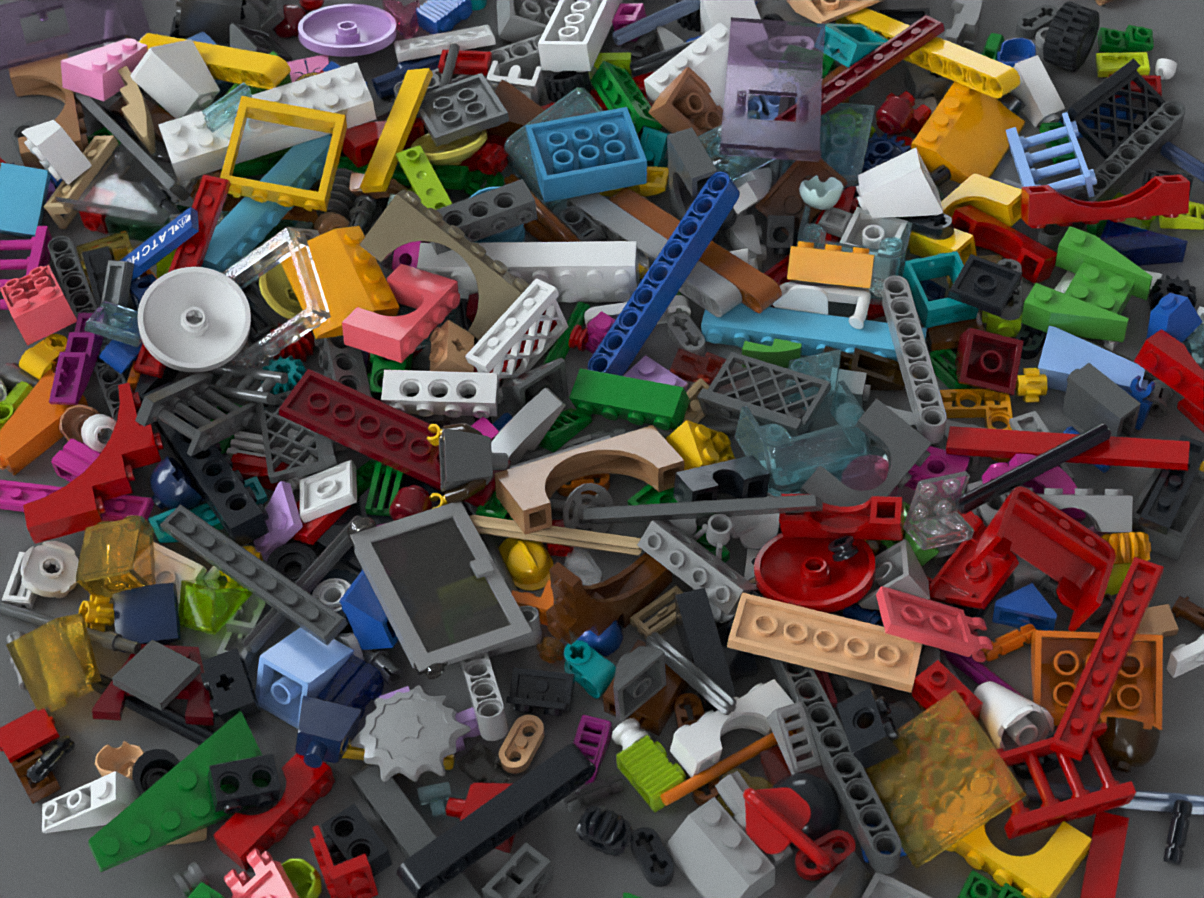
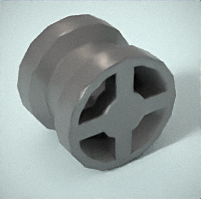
M195 861L188 866V870L185 872H177L172 875L184 898H188L201 882L211 887Z

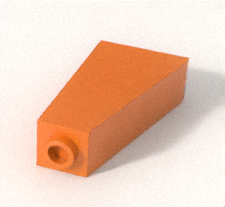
M48 370L0 430V469L4 470L6 468L14 476L64 436L59 429L61 415L69 407L75 405L49 403L55 376L53 371ZM82 395L78 404L88 406L86 398Z

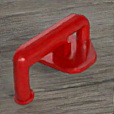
M783 787L757 790L747 788L744 790L746 834L763 852L770 855L779 854L792 842L816 863V867L820 872L830 873L835 868L833 856L827 854L802 832L803 828L810 821L811 809L809 804L793 789Z

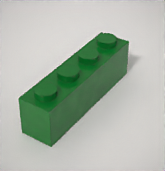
M586 369L579 370L569 396L576 410L587 416L597 414L613 421L619 418L628 420L635 425H643L644 423L654 425L661 430L677 429L683 423L690 403L684 387Z

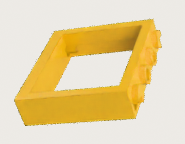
M241 96L220 178L228 179L231 183L228 194H233L235 198L240 196L250 197L254 201L262 203L266 201L277 202L283 207H303L312 212V209L327 212L347 130L346 116ZM247 118L332 134L318 192L232 176Z

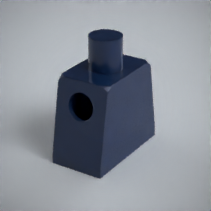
M303 696L295 752L298 755L304 756L305 764L312 768L320 767L323 761L338 763L357 735L361 710Z

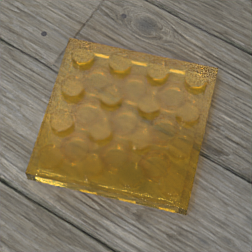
M956 690L897 729L900 738L896 739L900 753L867 769L864 768L900 838L903 850L917 869L1026 796V793Z

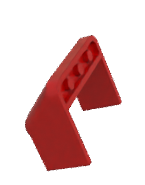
M1016 487L1006 498L982 534L970 565L976 568L987 555L1003 558L1009 550L1058 582L1056 592L1060 602L1074 610L1068 630L1075 632L1102 605L1116 558L1115 550L1109 542L1025 487Z

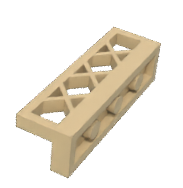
M95 136L83 152L92 166L69 185L62 181L44 205V208L59 229L67 228L79 208L116 158L112 152L119 144L115 136Z

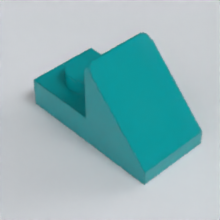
M644 127L640 144L647 160V166L666 168L668 159L664 157L668 147L667 135L669 133Z

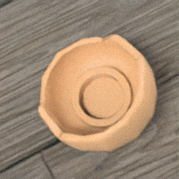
M126 741L118 748H113L107 744L96 755L95 766L102 777L116 771L133 780V766L144 751L140 746L129 744Z

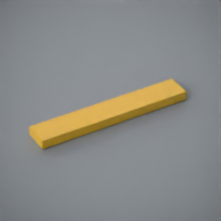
M430 68L407 70L361 182L360 188L364 193L387 191L398 163L396 153L403 151L433 76Z

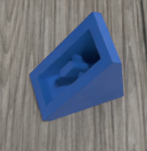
M1030 583L996 600L992 622L1016 628L1026 624H1033L1036 630L1054 631L1057 614L1034 584Z

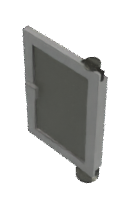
M462 502L450 503L380 526L376 525L374 519L364 517L354 521L348 527L347 535L355 549L354 553L413 669H416L418 675L425 673L428 679H436L444 673V666L532 636L530 626Z

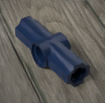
M441 54L431 56L416 63L413 60L402 61L397 65L395 71L372 79L378 98L381 99L394 94L395 85L404 80L407 70L430 68L433 71L438 69Z

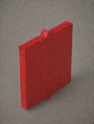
M42 705L0 727V751H4L11 763L60 737L53 725L55 724L54 718L48 716Z

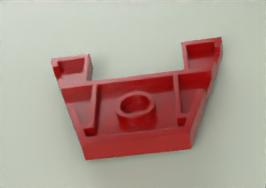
M955 506L945 518L946 524L967 536L935 578L927 577L930 599L928 600L985 609L1018 566L1019 562L1017 557L1009 550L1003 558L987 555L976 568L971 566L970 564L979 540L987 527L972 511L961 514Z

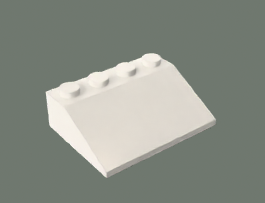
M719 22L646 78L644 83L648 101L654 104L660 93L685 68L690 67L707 83L712 91L709 93L717 106L720 105L724 111L722 115L726 119L774 80L739 37Z

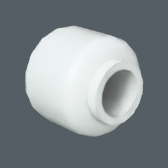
M104 414L90 416L81 428L83 442L92 450L101 453L110 440L116 421Z

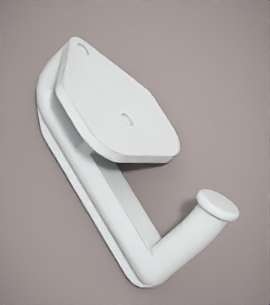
M799 280L787 282L779 286L782 296L773 303L775 308L829 315L828 301L857 304L854 315L849 318V323L855 329H862L864 327L871 299V293L866 288Z

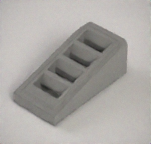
M801 702L775 709L767 717V720L791 774L802 773L820 767L822 764ZM790 717L792 722L785 724L784 719ZM796 729L798 734L789 736L788 731ZM802 742L803 746L793 749L792 744ZM807 753L808 759L797 762L796 756Z

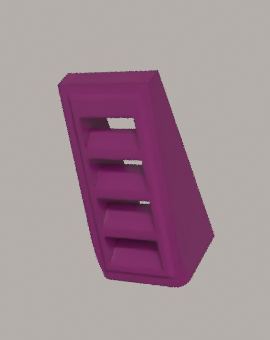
M582 715L573 742L585 755L594 757V760H589L595 765L596 771L585 785L596 781L613 733L610 721L588 715ZM584 741L597 744L598 746L593 747L590 745L584 744Z

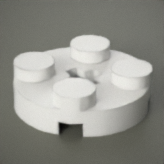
M49 540L44 541L42 545L35 548L32 546L24 554L21 564L22 583L26 589L40 596L59 599L66 597L77 586L82 571L81 561L78 560L75 551L69 545L59 541ZM50 564L56 565L55 570L58 572L50 574L43 567L48 568Z

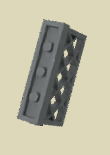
M731 352L708 390L702 388L697 398L704 414L802 445L807 438L805 430L832 386L829 381ZM735 362L747 367L746 370L732 375L730 373ZM763 371L771 374V377L755 382L753 375ZM750 376L753 384L739 389L736 388L734 382ZM787 379L795 381L796 385L780 390L778 382ZM732 384L734 391L726 394L717 393L720 387ZM775 384L777 392L761 397L759 389ZM813 386L820 388L817 394L805 398L802 391ZM756 391L758 399L749 402L741 401L740 396ZM797 392L800 393L801 400L786 405L783 397ZM780 399L783 405L777 409L770 410L765 408L764 404ZM805 407L807 410L802 419L792 417L789 413Z
M291 391L273 395L274 400L271 404L259 403L258 405L267 470L271 484L327 470L339 465L335 441L279 416V408L274 413L266 411L265 407L281 406ZM276 422L283 425L277 433L269 430ZM291 428L299 431L293 439L285 437ZM306 435L314 437L308 446L300 443ZM278 442L286 444L280 453L272 450ZM294 448L302 451L296 459L288 457ZM309 455H313L319 460L309 464L303 463ZM281 462L289 464L286 470L275 472V469Z

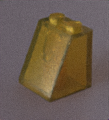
M130 515L123 520L114 522L102 521L95 526L86 527L76 572V582L90 594L110 597V600H113L112 594L154 585L153 527L142 516Z
M82 613L57 617L6 644L37 711L49 708L50 712L56 711L68 704L67 698L73 695L76 698L83 697L94 691L92 685L101 681Z

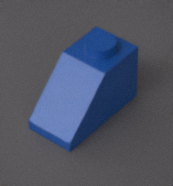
M1169 293L1159 301V304L1150 313L1146 340L1162 329L1182 343L1203 322L1188 297Z

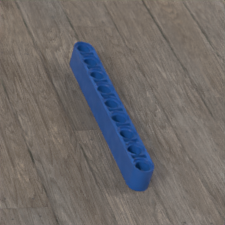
M716 172L707 180L590 358L588 370L619 376L624 375L740 196L739 189L727 173Z

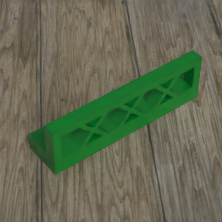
M602 61L590 82L608 110L627 107L637 134L643 125L660 131L662 125L648 113L651 106L628 71Z

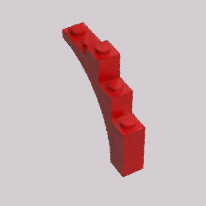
M129 382L118 385L120 405L117 422L110 440L97 459L81 475L63 488L44 498L23 505L27 529L34 544L102 526L101 514L106 513L104 501L133 493L131 481H135L133 469L161 462L159 450L164 449L160 432L154 434L151 424L144 427L135 421L142 402L139 392L133 393Z

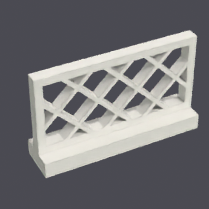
M536 278L467 353L465 357L468 363L475 366L478 373H489L494 368L493 373H498V380L500 381V379L504 378L503 385L510 379L529 371L568 328L556 300L559 296L557 288ZM552 320H556L557 325L550 332ZM544 321L541 333H537L539 322ZM539 339L537 348L532 352L535 340ZM526 340L524 352L519 353L522 341ZM522 359L520 367L515 371L517 360ZM504 360H509L506 372H502ZM502 387L499 389L498 404L503 401Z

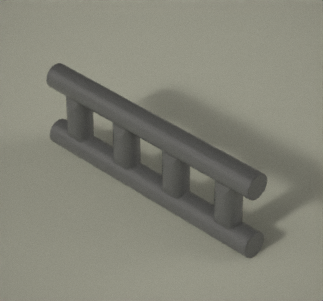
M223 365L208 371L213 375H222L216 385H210L212 390L223 397L265 404L273 402L274 396L270 391L276 383L286 384L288 381L287 373L232 365ZM235 377L243 378L236 388L228 387ZM255 380L264 381L257 391L249 390Z

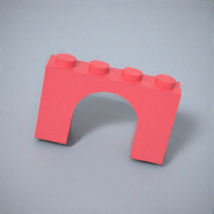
M400 264L387 277L388 285L397 303L417 310L403 316H384L357 307L342 322L344 345L402 363L444 321L445 317L458 306L460 302L458 281Z

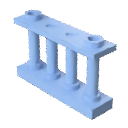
M1067 112L1062 113L1064 127L1024 138V136L1019 137L1016 127L1005 130L1022 187L1039 186L1040 184H1035L1039 183L1038 180L1079 169L1081 175L1047 185L1058 192L1085 185L1089 198L1095 196L1092 185L1097 184L1096 176L1093 169L1088 170L1076 138L1079 136L1076 121L1070 122ZM1067 137L1069 143L1035 153L1025 152L1028 151L1027 148ZM1073 153L1075 159L1037 170L1035 168L1030 169L1035 163Z

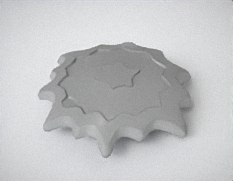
M417 685L409 692H397L388 699H375L376 710L366 716V725L355 736L351 746L365 749L364 762L366 764L379 765L383 783L387 782L396 773L404 774L416 782L425 771H432L439 776H444L443 759L448 755L456 753V740L470 732L471 728L456 720V711L454 709L445 707L448 701L446 696H429L422 686Z

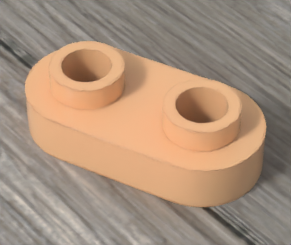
M523 715L514 722L499 750L500 765L506 772L517 774L529 767L545 735L544 725L540 718L534 715ZM527 732L534 733V735L530 737L524 736ZM515 757L520 758V760L517 762L510 761L512 758Z

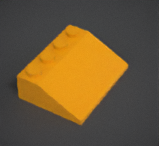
M954 81L912 142L911 150L917 148L930 173L939 168L940 165H945V169L948 168L951 173V181L962 184L974 173L990 178L1009 150L1005 130L1016 127L1019 135L1025 126V121L996 98Z
M360 226L333 229L278 254L282 267L316 339L343 336L342 322L357 307L384 316H397L400 307L376 258L360 246V243L365 238Z

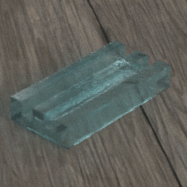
M244 82L202 111L205 116L204 120L207 123L206 126L212 133L236 117L241 96L252 98L250 88Z

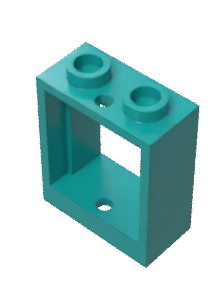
M822 23L814 47L849 68L886 43L888 39L863 24Z
M957 251L905 261L902 277L909 284L916 311L924 328L977 318L978 308L954 299L943 298L928 301L919 282L949 276L952 283H954L964 266Z

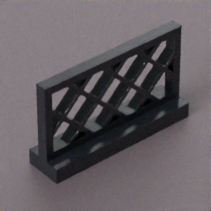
M1134 58L1066 111L1070 122L1076 121L1080 134L1105 160L1156 112L1149 110L1148 101L1154 102L1159 108L1166 102L1136 71L1140 65ZM1132 81L1139 86L1141 93L1131 91L1130 83ZM1115 95L1124 96L1126 105L1115 103ZM1132 98L1141 100L1142 108L1132 106ZM1099 107L1110 109V117L1100 115ZM1116 110L1126 112L1127 120L1116 118ZM1133 114L1143 115V123L1133 122ZM1061 117L1059 120L1064 125L1063 117ZM1082 120L1094 121V129L1088 128ZM1100 122L1111 124V132L1101 131ZM1117 125L1127 127L1128 136L1118 134ZM1101 138L1112 140V148L1110 150L1102 143Z

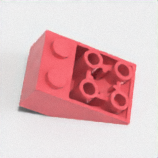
M49 265L36 267L28 275L20 279H11L0 288L12 318L27 346L77 322Z

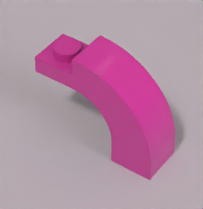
M1015 454L1010 460L1009 466L1008 463L1004 462L992 464L982 475L983 484L1037 456ZM1059 466L1020 485L1026 488H1033L1035 493L1044 494V488H1063V494H1075V488H1077L1070 476ZM1078 508L1060 509L1079 523L1086 518L1085 513Z

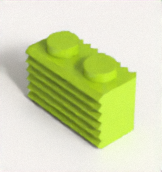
M646 735L616 755L617 768L653 812L656 813L659 809L666 806L662 802L660 795L684 782L686 776L677 763L672 765L669 762L662 744L659 741L653 742Z

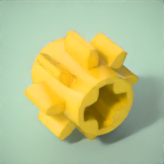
M1023 368V375H1017L1015 393L1016 396H1023L1025 403L1039 402V396H1046L1047 394L1046 374H1039L1040 370L1037 368Z
M91 594L90 601H83L80 605V622L86 623L85 627L105 632V625L111 626L114 623L113 604L109 603L110 597Z

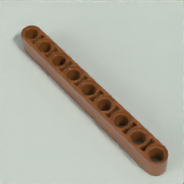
M627 187L622 188L608 199L667 240H669L680 223V220ZM713 241L709 243L699 259L707 267L733 283L742 295L741 303L757 313H762L782 296L780 287L772 278Z

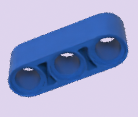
M134 319L112 339L99 356L100 359L121 375L133 364V361L137 360L143 343L139 333L138 320Z

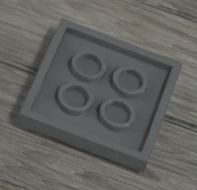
M482 73L426 92L417 113L436 146L449 144L454 140L472 136L477 132L497 127L509 121L508 112Z

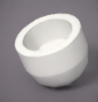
M1158 59L1155 67L1156 75L1161 76L1162 80L1164 78L1167 80L1172 78L1176 72L1177 63L1170 59Z

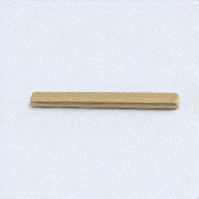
M470 515L471 521L480 534L637 556L642 552V549L637 546L641 538L558 526H551L525 535L514 520Z

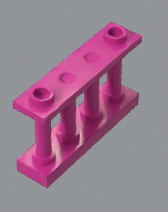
M37 226L35 237L29 240H0V251L31 250V254L27 259L0 260V270H27L26 275H28L36 267L49 265L51 254L48 244L52 237L48 226ZM0 279V288L11 279ZM0 299V310H9L5 300Z

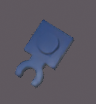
M1139 375L1130 384L1132 393L1126 391L1141 403L1135 427L1137 430L1143 428L1153 403L1145 398L1155 388V382L1153 381L1148 384L1147 389L1140 388L1139 381L1141 376Z

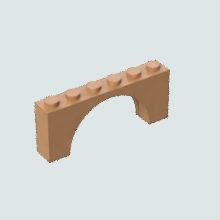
M67 50L8 63L10 79L17 97L45 95L65 103L63 110L54 121L64 129L83 153L89 145L84 110L81 102L75 97L76 92L63 88L61 60L69 58ZM26 137L18 138L20 155L24 166L45 169L39 162L38 157L24 144L27 140Z
M651 425L495 473L496 497L526 535L552 526L551 502L549 499L557 489L567 482L592 474H622L640 479L650 484L658 492L674 488L676 472L684 471V459L657 429Z

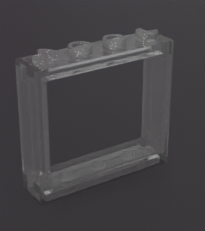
M287 227L222 272L242 290L292 256L307 304L305 310L249 347L247 340L242 350L230 361L231 365L256 369L261 363L270 357L276 356L282 349L291 343L297 342L303 335L319 327L322 322L331 317L304 234Z

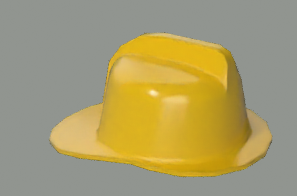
M507 538L499 546V551L516 587L522 590L535 591L545 587L548 579L551 580L549 569L554 564L542 542Z

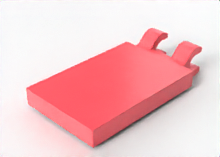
M881 586L876 594L885 633L966 657L972 655L973 660L976 662H985L986 660L984 652L980 649L992 650L993 648L988 637H979L978 633L974 631L976 629L986 631L987 627L982 618L965 616L962 609Z
M255 848L246 856L248 863L256 873L251 880L245 871L238 875L235 869H232L224 876L225 883L233 893L231 898H299L281 863L273 861L268 851L260 854L259 850Z

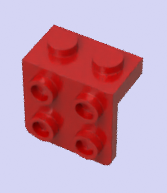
M319 825L312 827L315 837L310 839L330 897L372 898L379 895L366 854L334 866Z

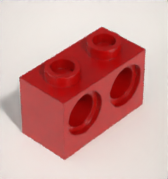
M939 660L915 678L912 697L955 738H958L979 720L983 702Z

